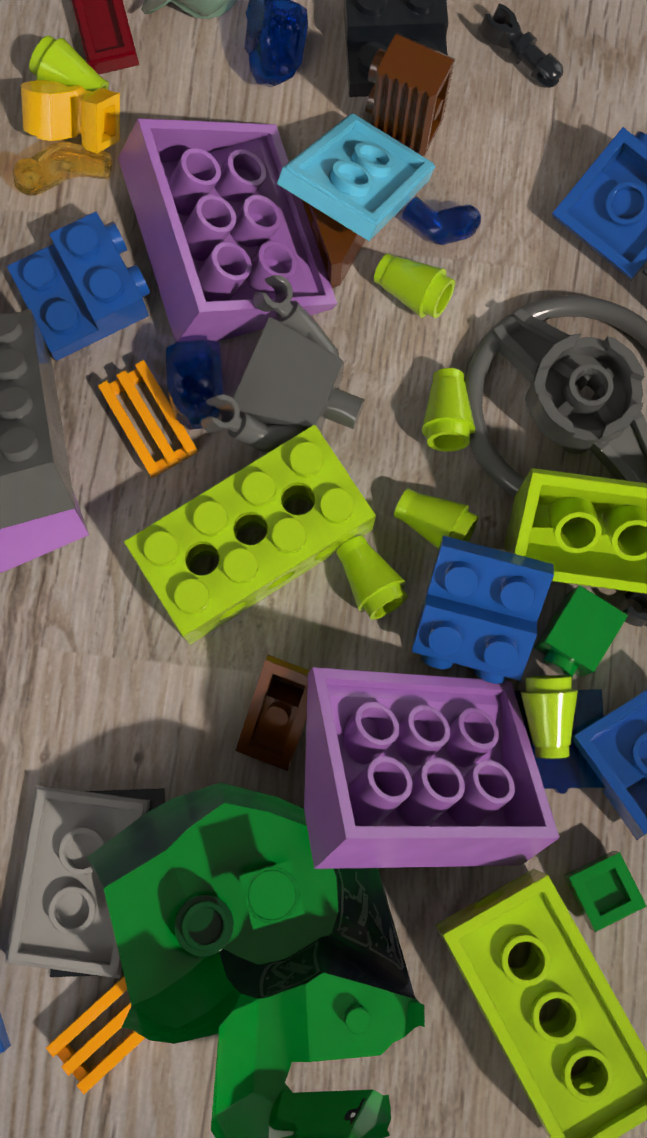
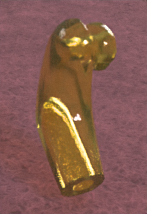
M60 141L46 147L31 158L26 157L18 160L13 167L14 184L18 191L24 195L37 196L71 178L89 177L108 180L112 170V157L110 153L105 151L96 154L86 150L81 144Z

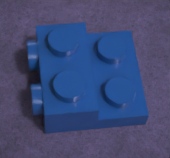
M622 127L554 210L552 216L631 281L647 263V134L637 131L633 135Z
M97 211L49 233L54 244L7 266L28 309H31L42 337L56 361L149 316L142 298L150 294L148 285L136 264L126 268L120 254L128 250L114 221L104 225Z
M442 536L415 627L411 652L421 654L422 661L433 668L448 669L452 667L453 663L474 668L475 674L489 683H503L507 677L521 681L537 637V621L554 576V565Z
M647 690L585 728L572 739L605 786L604 795L636 840L647 834Z

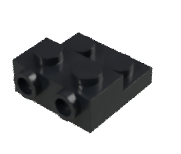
M344 0L349 97L369 96L375 84L368 81L371 63L380 48L387 51L395 34H400L448 55L446 41L449 23L447 0Z

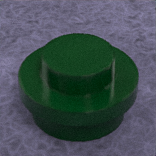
M199 895L186 901L180 907L174 923L175 935L181 947L190 954L200 957L211 956L220 952L230 941L234 927L233 916L229 907L222 900L211 895Z

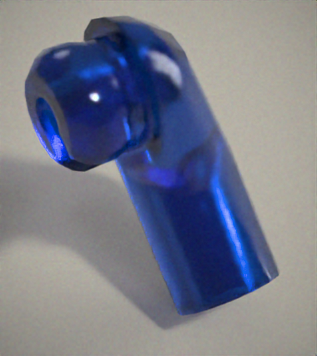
M414 197L402 213V219L436 245H445L468 239L476 233L481 224L480 212L472 205H459L436 212L418 197Z

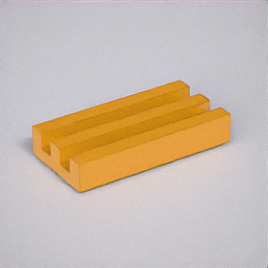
M142 360L135 364V370L129 373L124 370L116 375L117 380L108 383L106 380L97 386L151 478H154L197 454L198 451L146 362ZM142 381L144 382L182 448L176 451L172 450L135 385ZM124 391L127 393L164 458L154 462L116 396Z
M124 976L46 1047L52 1057L57 1055L63 1062L61 1068L69 1076L72 1073L79 1081L76 1086L83 1094L89 1091L145 1039L140 1034L132 1031L94 1067L89 1069L84 1063L122 1027L131 1008V1003H129L76 1052L69 1045V1042L127 990Z

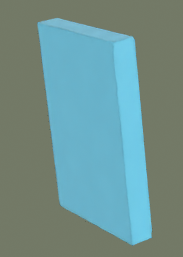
M352 113L282 168L277 184L370 241L430 180L436 166L433 162Z

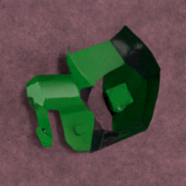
M221 782L172 798L142 815L86 857L92 864L104 888L130 998L131 1008L122 1028L132 1029L151 1041L172 1044L218 1034L211 1132L215 1138H385L390 1136L387 1130L391 1121L389 1095H382L373 1089L293 1093L285 1083L292 1062H318L380 1056L394 1042L404 1038L414 1028L418 1026L425 1027L424 1005L414 995L378 868L314 869L303 808L275 796ZM199 895H211L222 900L229 907L234 922L233 933L228 944L220 952L206 957L195 956L184 950L177 941L174 931L175 918L180 907L189 899Z

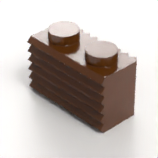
M395 34L387 51L382 48L377 51L368 73V81L375 83L365 107V112L372 114V125L421 156H425L444 118L448 90L456 59L400 34Z

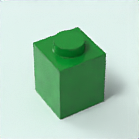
M579 585L565 595L535 644L534 649L544 654L543 663L560 675H569L572 678L574 674L582 677L594 673L628 615Z

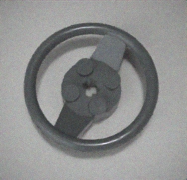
M573 295L557 296L535 301L513 311L499 321L477 346L464 377L475 424V433L470 434V445L479 463L488 475L514 498L525 480L506 463L497 451L487 431L483 415L484 383L488 370L500 351L531 383L525 395V402L530 410V415L544 435L573 454H581L590 449L615 479L647 483V422L641 412L644 403H641L643 397L642 380L645 376L644 370L636 356L629 348L615 338L608 336L605 340L594 337L579 338L581 334L569 335L543 322L544 320L559 317H584L599 320L626 332L647 350V321L640 315L616 303L600 298ZM576 385L580 390L585 386L591 388L595 393L591 400L581 397L577 392Z

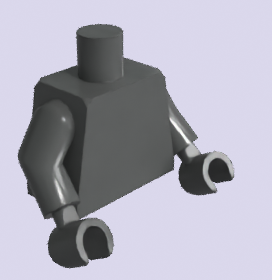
M273 275L265 278L266 283L275 291V301L273 302L266 293L261 291L254 294V305L257 309L264 312L275 310L278 313L277 320L271 317L268 318L234 397L222 394L206 401L208 405L218 408L222 418L221 421L210 416L202 419L201 425L203 429L210 433L228 429V434L232 438L261 452L274 450L313 425H316L319 431H321L325 419L354 429L362 412L365 399L339 389L343 378L344 361L339 357L338 349L312 316L297 301H291L293 289L285 277Z

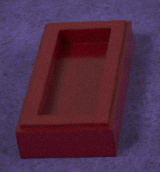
M71 0L87 63L98 75L139 65L123 0Z

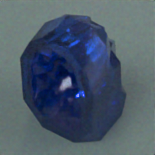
M249 0L246 10L247 29L244 49L249 55L250 72L257 84L274 87L292 78L302 64L308 30L307 9L291 0Z
M209 340L181 341L167 346V386L174 416L188 430L202 429V419L209 416L218 418L221 414L218 408L208 405L206 401L218 395H225L220 342Z

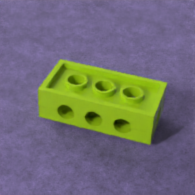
M313 425L125 540L124 543L178 630L191 645L334 555L337 549L349 539L359 535L364 536L372 531L376 515L317 426ZM295 499L306 500L312 505V509L303 515L290 514L284 508L290 501ZM249 527H258L266 532L264 539L255 545H246L238 541L240 534ZM205 555L219 558L218 565L213 572L207 575L192 573L193 565L198 558Z
M533 868L435 924L549 1138H618L647 1120V1051L548 874ZM520 942H529L530 955L527 961L518 967H509L508 956L511 949ZM559 998V1009L556 1015L549 1020L540 1021L539 1013L542 1006L551 999ZM589 1056V1063L586 1069L578 1075H571L574 1063L582 1057Z

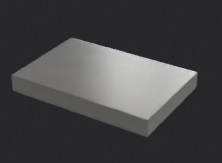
M42 785L35 787L5 963L121 978L123 976L122 964L104 888L92 864L86 857L142 815L148 813L151 800Z

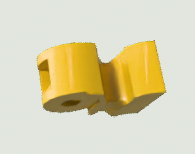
M47 80L28 81L21 84L23 130L37 136V139L56 141L74 138L81 134L82 147L96 154L120 141L119 92L110 91L106 88L87 91L81 85L66 86L60 82Z

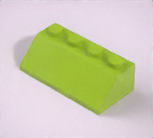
M531 468L514 498L504 543L505 552L553 564L554 576L552 581L647 594V483Z

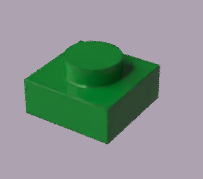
M613 850L564 875L589 929L594 932L647 907L621 853Z

